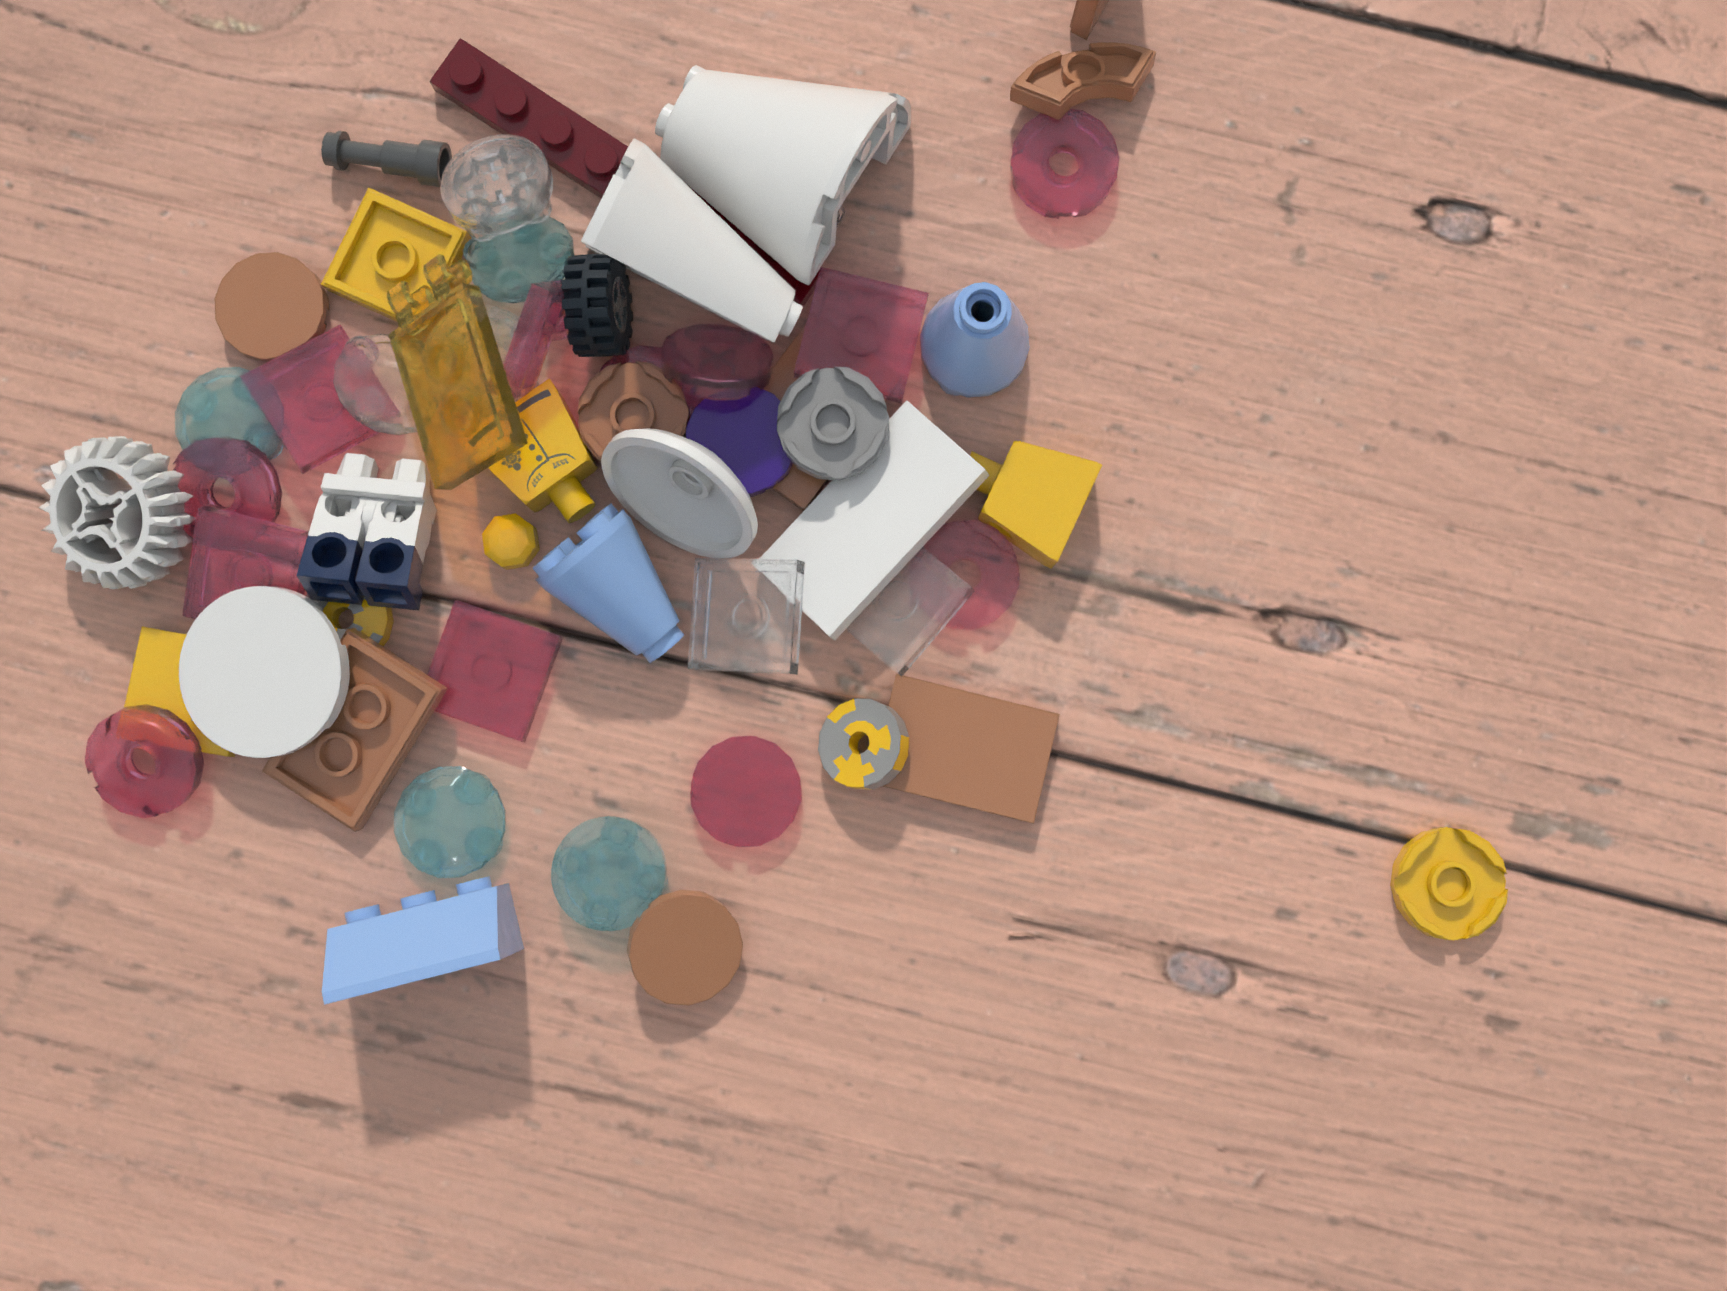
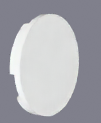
M252 586L237 589L219 597L199 614L190 627L182 646L179 660V683L182 698L189 715L201 732L213 743L229 752L245 757L267 758L294 753V751L308 745L325 729H329L332 726L346 699L350 679V666L346 645L341 644L334 626L322 612L320 605L307 596L286 588Z

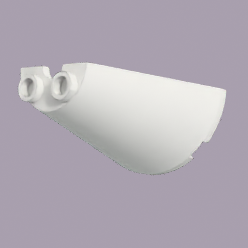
M695 65L688 72L684 81L683 91L675 105L668 103L662 108L656 122L655 134L663 138L660 159L678 177L797 280L810 285L835 246L839 208L871 158L887 164L911 126V105L908 99L896 93L713 71Z
M635 138L632 140L581 242L591 251L597 254H606L625 264L626 269L764 340L774 343L778 334L788 337L803 308L802 305L793 301L795 290L646 144Z

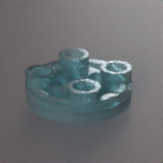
M598 817L578 825L561 841L552 862V887L559 905L574 921L593 930L617 931L632 926L636 918H640L643 911L649 908L648 904L660 895H663L668 881L667 863L659 842L644 826L626 817Z

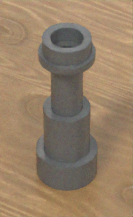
M345 131L327 132L322 141L321 152L323 162L326 166H333L336 170H346L349 163L380 167L384 174L417 178L421 185L443 188L450 179L452 154L450 146L446 142L422 140L420 144L386 140L383 145L351 141L349 134Z

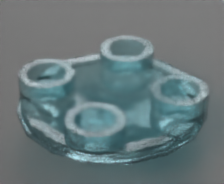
M523 203L512 207L508 211L506 218L489 226L481 236L471 238L464 246L463 256L468 263L469 277L478 292L493 301L514 304L535 300L553 290L565 277L563 273L564 266L568 265L567 259L574 256L573 238L563 223L548 215L539 214L533 205Z
M241 367L216 368L198 376L182 393L175 411V435L183 453L198 467L219 475L243 474L261 466L266 460L276 458L283 450L284 438L282 435L285 430L284 406L276 389L260 374Z
M462 766L437 767L418 775L403 790L394 811V835L402 854L418 870L437 878H460L481 869L490 859L495 858L500 853L505 834L506 810L498 790L492 785L490 779L485 774L474 772Z

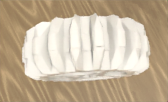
M125 436L108 437V439L105 437L88 439V441L82 442V446H74L69 450H65V460H60L58 463L50 465L56 479H51L41 485L50 495V501L38 508L49 513L51 523L41 531L54 534L57 539L51 552L60 555L67 554L65 570L81 571L83 582L101 583L103 588L120 589L129 587L132 589L146 586L147 582L163 578L165 575L170 574L169 566H174L184 560L179 547H185L193 541L183 530L184 525H188L197 519L185 513L184 503L194 495L180 492L178 484L184 474L177 471H167L170 456L153 453L152 444H147L143 441L133 442L132 438ZM117 474L122 476L124 479H119Z

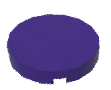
M729 385L710 393L695 407L686 427V438L701 444L716 454L741 481L750 497L766 492L765 490L772 488L777 482L779 483L788 475L793 464L784 453L777 433L778 406L781 401L773 393L754 385Z

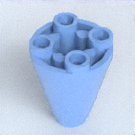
M987 282L973 283L941 298L926 315L920 334L921 359L931 378L939 383L941 389L947 394L953 396L961 395L968 398L990 396L1008 387L1021 374L1030 348L1028 326L1018 307L998 286Z
M610 503L576 532L582 539L579 543L575 545L569 537L545 555L532 569L538 575L536 581L544 590L636 656L642 653L647 661L651 663L672 648L684 636V633L676 625L679 622L677 614L630 516L624 509L618 512L613 504Z

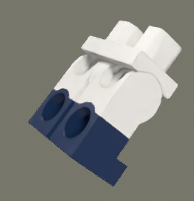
M346 453L337 474L324 473L321 484L323 493L315 509L296 576L312 600L362 605L363 598H365L369 606L419 610L423 593L420 579L425 552L429 545L432 524H434L437 510L430 495V474L427 466L422 460L402 458L396 461L393 478L382 479L377 478L379 468L375 459L363 454Z

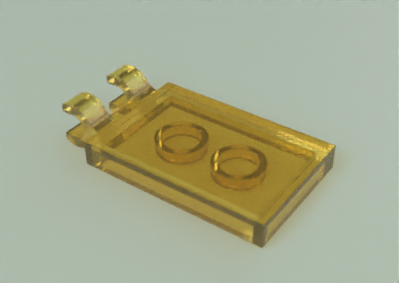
M438 254L423 266L424 276L430 287L423 285L411 294L408 283L401 281L387 291L388 303L395 313L399 326L388 336L434 489L452 490L525 446L528 442L480 288L477 285L470 284L472 281L470 266L466 260L460 259L450 267H447L444 255Z

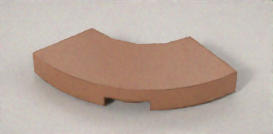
M1115 42L1090 43L1087 50L1064 55L1060 51H1056L1035 62L1016 79L1011 86L1010 101L1058 120L1071 107L1089 99L1114 98L1132 102L1154 66L1156 51L1141 46Z

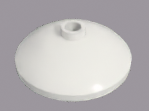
M646 428L620 432L612 438L604 449L601 465L609 488L621 505L637 521L665 541L700 556L727 559L743 554L756 537L758 529L757 517L747 490L731 469L716 454L701 444L671 432Z

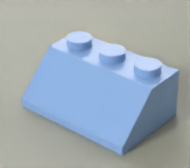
M490 876L456 884L458 896L437 901L435 890L401 898L402 910L381 915L380 906L377 904L345 912L347 924L327 929L322 983L324 1005L498 961L523 950L524 945L509 883L492 887Z

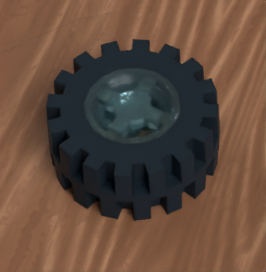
M586 254L569 257L567 259L568 265H565L563 270L565 280H562V291L564 292L562 309L565 310L564 326L569 331L567 338L569 344L573 345L572 351L578 357H606L627 354L626 350L630 348L629 338H632L633 333L631 322L633 321L631 303L633 301L632 293H629L630 280L629 276L625 274V264L606 254Z

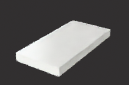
M906 400L889 419L887 442L878 459L859 475L840 481L832 480L759 558L755 565L830 638L836 640L988 478L989 474L985 468Z

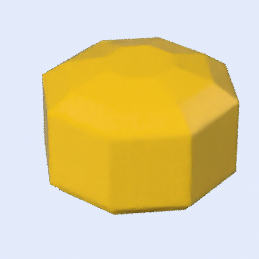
M516 513L495 516L482 533L485 555L506 570L527 567L540 550L537 529Z

